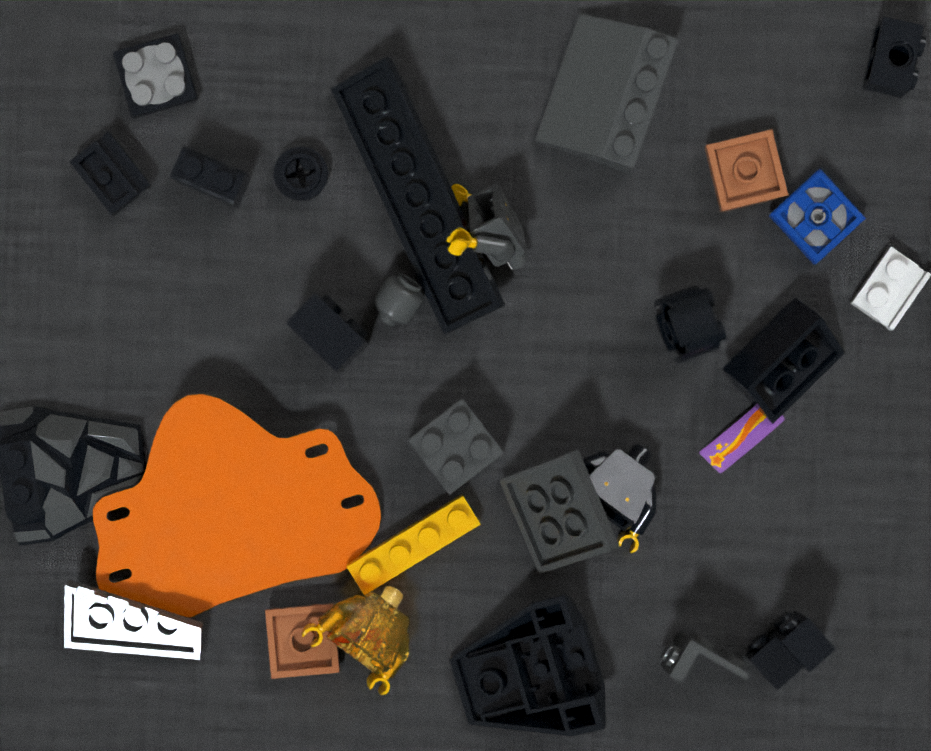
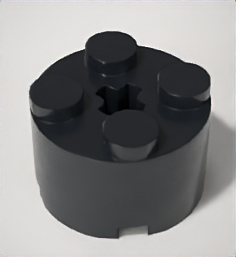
M693 285L655 299L654 307L660 306L661 314L655 316L657 326L668 352L675 350L679 357L673 358L676 363L680 364L718 350L720 341L726 339L725 328L720 320L716 321L712 311L714 300L708 288L700 289L698 286Z

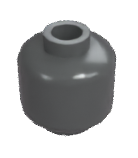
M398 274L397 277H387L373 300L375 308L379 311L377 317L390 326H395L396 323H410L424 301L423 294L420 292L422 289L421 285L404 274Z

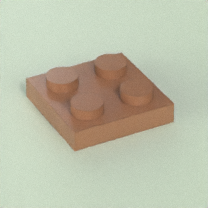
M772 129L709 144L704 147L720 213L788 196Z
M334 603L265 610L271 679L340 672L338 645L328 638V635L333 633L334 629H337L336 621L322 633V642L316 647L310 646V643L318 637L316 631H309L302 637V629L307 624H318L335 611Z

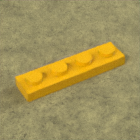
M461 494L346 564V567L362 593L366 595L481 524L467 500Z

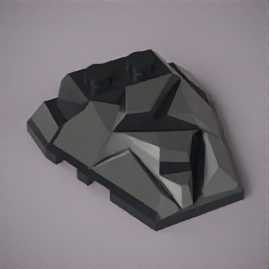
M35 406L0 411V475L6 515L12 521L13 532L19 546L54 541L64 536V534L92 522L93 508L102 497L132 488L143 478L147 465L141 425L88 417L70 412L48 410Z

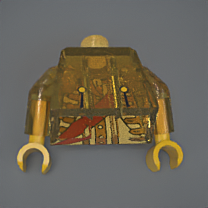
M386 586L381 596L373 592L365 596H351L332 606L318 619V624H307L302 629V637L309 631H316L318 637L310 643V646L316 647L322 642V633L325 631L329 632L326 638L373 672L366 680L368 688L371 690L376 682L383 681L382 685L378 688V693L385 695L390 690L389 678H394L409 658V633L407 629L410 621L407 616L397 610L403 599V594L394 587Z

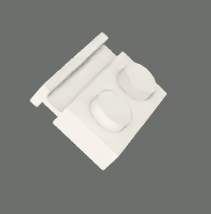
M888 247L850 304L892 331L931 274L921 269L919 265L893 247Z

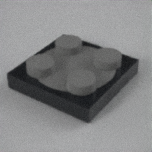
M178 33L113 52L133 119L198 100Z

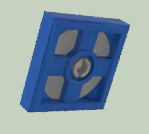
M818 169L768 215L813 265H816L866 219L821 169Z

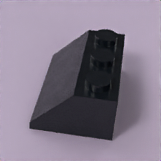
M794 298L737 355L733 356L722 370L734 386L774 424L845 352L822 317L797 298Z

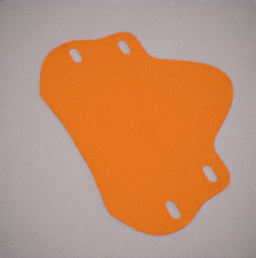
M205 394L187 395L175 402L163 416L152 443L142 480L132 488L102 497L93 508V522L99 543L96 566L97 585L100 590L191 618L221 603L280 584L336 574L346 570V564L358 558L369 547L379 530L381 519L379 501L373 487L351 466L340 440L333 432L326 429H315L289 438H278L266 431L245 413L220 398ZM320 444L327 445V453L314 458L306 457V449ZM355 495H362L364 497V502L361 505L348 509L343 508L341 505L342 500ZM121 507L129 509L130 513L125 518L109 521L106 517L109 511ZM122 569L131 570L132 575L128 579L115 583L109 580V575Z

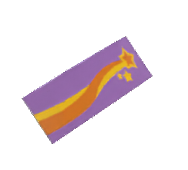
M754 406L698 453L721 474L764 439L785 418L782 415L772 424Z

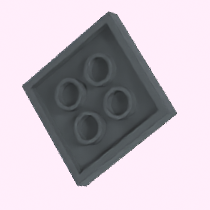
M578 449L499 480L539 574L601 555L620 547Z

